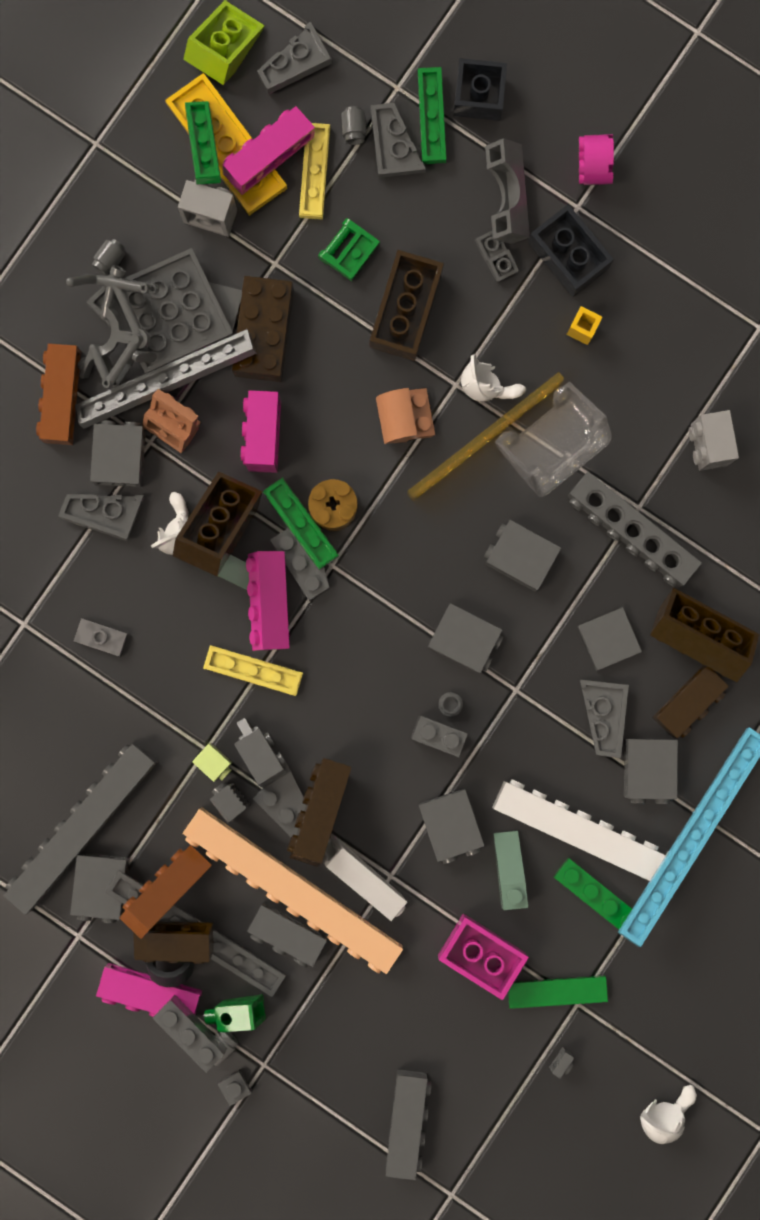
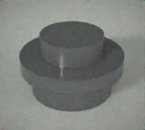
M448 692L441 696L438 706L444 715L451 717L461 712L463 702L458 694Z

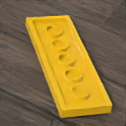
M204 73L165 100L167 106L188 134L185 102L209 101L221 179L249 216L288 189L286 183L275 169L243 195L223 175L222 164H224L223 162L226 157L232 153L236 154L239 152L244 143L252 138Z

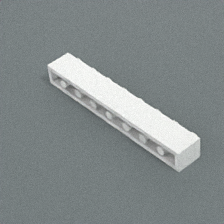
M512 779L510 783L503 782L492 806L493 809L649 881L666 856L657 851L658 846L647 841L642 845L635 841L636 836L626 831L618 834L612 831L613 825L600 820L599 824L590 821L591 815L578 810L577 814L568 811L569 805L558 800L553 804L545 800L547 795L533 790L531 794L523 790L525 785Z

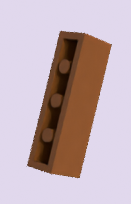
M48 343L47 351L43 353V364L46 365L45 374L41 376L43 398L39 399L38 404L39 412H41V421L37 422L36 434L44 443L73 445L76 417L75 405L77 404L80 373L77 365L81 359L82 352L75 345Z
M192 845L185 851L180 848L170 859L173 863L169 867L164 864L155 874L157 879L153 883L148 880L139 890L141 895L137 899L132 896L124 904L125 912L120 916V919L140 939L151 930L212 866Z

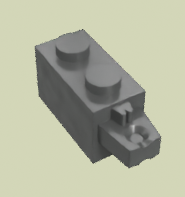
M246 718L237 722L243 735L238 737L239 741L234 743L258 786L265 788L286 775L287 771L284 767L288 764L280 752L276 754L272 746L275 745V742L268 732L264 734L258 726L252 728Z

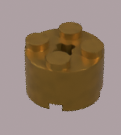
M336 479L325 480L315 486L309 496L308 506L312 519L317 525L328 531L345 529L351 524L357 514L356 495L346 482ZM332 500H335L337 504L340 503L334 511L331 510V507H327Z

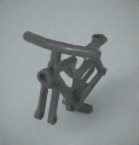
M112 265L110 275L107 276L84 274L69 277L66 280V284L69 287L85 284H97L106 287L101 319L110 321V338L104 345L91 344L87 357L81 358L77 365L78 369L81 370L79 377L85 379L89 378L95 363L103 380L102 385L104 388H111L112 386L115 388L121 385L122 380L135 361L154 362L157 358L155 352L143 351L150 343V336L146 330L141 329L124 290L157 294L159 286L157 284L125 279L123 277L126 270L116 265ZM115 294L132 332L121 330L118 312L112 307ZM119 342L128 343L113 367L108 355L116 349Z

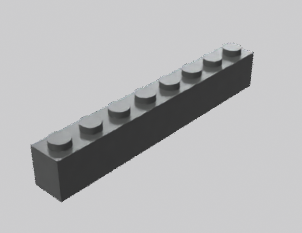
M137 743L131 744V746L126 744L118 753L120 759L114 765L110 763L102 772L103 779L99 783L94 782L88 788L86 799L83 802L79 800L71 808L70 812L72 815L67 821L63 819L53 831L56 834L52 839L49 840L47 838L37 849L40 853L35 859L29 858L21 869L24 872L19 878L14 876L5 888L8 890L3 896L23 914L27 915L36 907L75 861L77 855L81 854L158 763Z

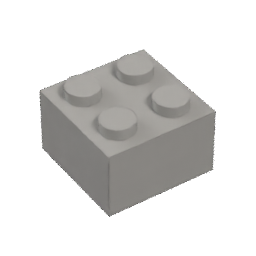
M186 180L178 204V210L183 222L229 237L237 214L233 194L222 187L214 189L208 187L207 184L196 185V180L194 182Z
M730 410L703 414L691 423L689 438L691 442L694 441L695 451H693V460L695 465H698L699 471L725 467L739 458Z

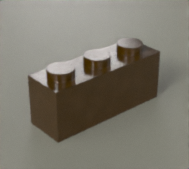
M702 666L652 718L673 738H679L680 736L684 738L692 730L690 725L696 719L699 721L709 713L708 707L713 702L718 703L724 698L728 685L711 668Z
M158 921L142 939L133 932L135 960H143L148 963L154 961L178 963L182 961L202 964L210 962L214 951L213 923Z

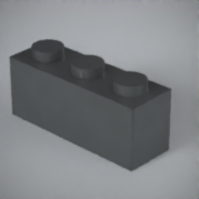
M264 902L247 931L256 942L263 944L265 941L273 945L272 949L275 952L284 956L287 953L295 957L294 961L303 967H307V965L314 966L327 941V936Z
M176 995L153 1017V1020L205 1073L209 1071L227 1050V1047Z

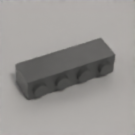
M397 1069L385 1169L386 1177L416 1180V1172H421L422 1156H418L419 1147H424L425 1131H421L422 1121L427 1122L428 1106H424L425 1096L430 1097L431 1081H427V1073Z

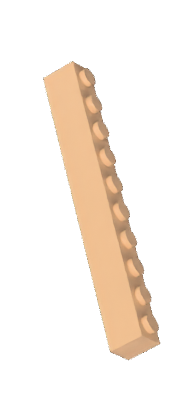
M200 808L182 833L187 836L185 840L196 848L200 845L207 850L205 854L216 862L220 859L226 863L227 866L225 868L237 876L239 873L247 878L246 882L257 890L261 887L268 892L266 896L275 903L281 901L288 906L286 910L295 917L303 916L308 920L307 925L316 931L321 929L328 934L327 938L338 946L342 943L348 947L347 952L356 959L364 958L369 962L368 967L379 974L382 971L387 974L402 952V944L204 808Z

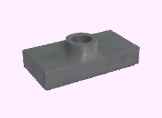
M81 618L74 642L121 657L128 634Z

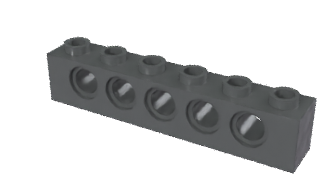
M587 472L567 496L570 499L569 504L578 511H581V509L589 515L588 519L596 526L601 524L608 530L606 532L608 536L617 542L621 540L627 545L625 549L635 557L638 555L645 560L644 564L652 571L656 572L658 570L662 573L664 581L672 587L684 586L701 565L697 558L590 472ZM589 496H597L600 499V506H591ZM613 510L618 513V522H612L608 519V511ZM630 525L634 526L638 531L635 538L627 534L626 530ZM647 541H653L656 544L655 553L647 551L645 546ZM666 556L674 558V568H669L665 565Z

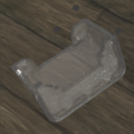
M571 382L566 383L563 387H559L554 392V407L518 435L515 431L504 432L495 441L500 452L539 497H543L554 490L603 450L612 438L606 415Z

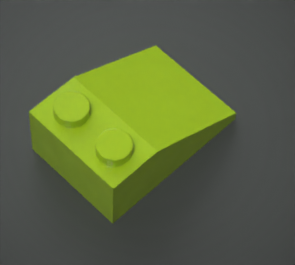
M224 0L188 38L183 60L224 85L236 72L265 25Z

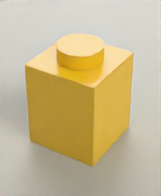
M581 306L566 335L588 345L602 316Z

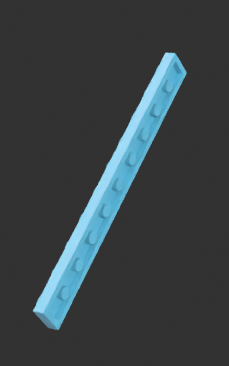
M750 727L746 728L619 929L618 933L636 946L641 947L758 761L760 757V734Z

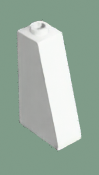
M333 834L329 839L323 858L325 866L390 921L394 917H398L404 911L407 903L402 894Z

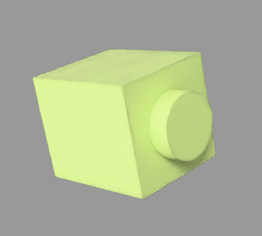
M209 743L192 761L213 782L218 778L222 781L232 771L229 766L233 762L212 743Z

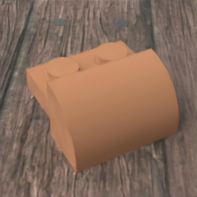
M403 388L389 391L376 397L384 444L407 442L411 439L429 438L435 435L426 388L415 390Z
M157 389L152 395L150 409L144 414L142 427L182 453L195 436L201 422L198 420V415L191 408L184 407L173 396Z

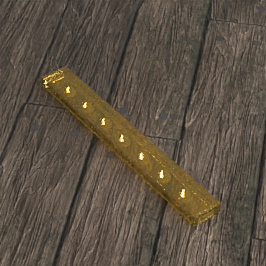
M560 372L407 491L409 498L412 501L416 500L561 386L564 377Z

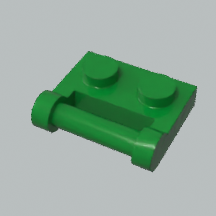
M346 218L342 223L343 227L327 248L321 250L318 258L352 282L378 248L380 241ZM348 234H355L340 256L335 259L333 254Z

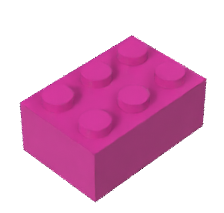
M248 391V398H244L243 411L246 414L247 422L242 423V436H244L246 446H241V461H243V465H246L250 472L278 473L281 416L279 393Z
M464 913L438 954L439 961L501 1000L504 999L529 958L526 952Z

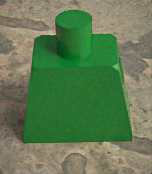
M263 994L223 1000L215 1006V1009L205 1010L204 1020L206 1025L217 1024L218 1032L255 1030L266 1020Z

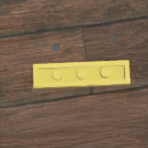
M312 123L315 127L314 138L304 147L299 218L323 220L330 124Z
M211 645L203 669L297 696L303 676L302 672Z

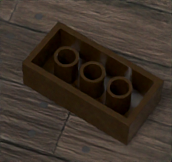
M397 250L369 340L370 348L412 361L416 360L442 276L444 263Z
M244 276L237 333L248 329L257 354L233 364L232 372L235 377L282 382L294 292L292 281Z
M218 471L175 538L172 556L218 576L257 512L262 491Z
M675 588L671 590L660 606L650 636L658 641L669 645L680 653L691 657L702 665L715 670L735 682H738L751 666L760 635Z
M323 758L320 764H315L309 779L314 781L312 787L308 786L302 804L306 805L305 810L300 811L294 826L299 829L297 835L293 834L287 848V851L291 852L290 859L315 867L322 864L352 767Z

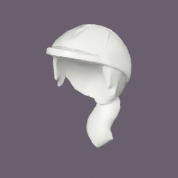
M475 354L471 355V362L465 367L461 377L464 392L470 398L481 402L489 401L493 398L514 399L526 392V387L521 384L507 387L501 386L498 377L491 372V370L495 369V366L491 367V364L479 362Z
M172 492L169 499L177 514L176 518L168 524L165 532L162 528H159L160 531L157 532L158 541L151 545L152 548H158L160 551L173 555L175 538L189 518L186 502L181 494Z
M693 1085L683 1087L676 1103L662 1102L656 1104L657 1100L655 1099L654 1102H651L643 1110L640 1120L642 1128L649 1139L659 1144H667L677 1140L682 1135L685 1128L684 1112L695 1103L697 1097Z

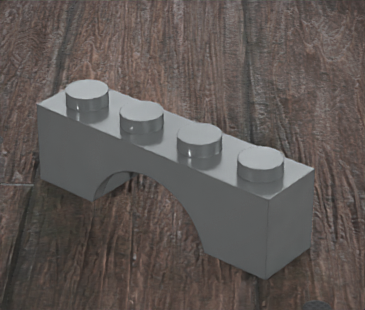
M503 138L485 146L487 170L496 178L502 196L500 210L491 216L493 240L514 244L530 237L522 144Z

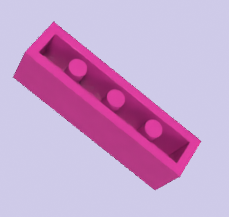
M297 106L290 111H284L279 116L278 121L273 125L268 124L265 126L258 137L254 140L249 139L244 143L239 152L236 154L232 153L226 157L223 162L224 164H222L223 175L243 195L314 138L315 127Z
M257 551L249 553L246 560V569L249 572L247 593L250 596L248 616L251 621L249 639L252 651L289 649L285 552Z
M108 963L104 967L96 996L102 998L101 1001L112 1005H115L116 1002L126 1005L125 1008L136 1012L140 1011V1009L149 1012L150 1016L154 1017L176 995L196 1015L203 990L183 984L168 988L159 986L151 980L149 974Z

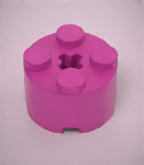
M613 134L584 135L579 137V184H613Z

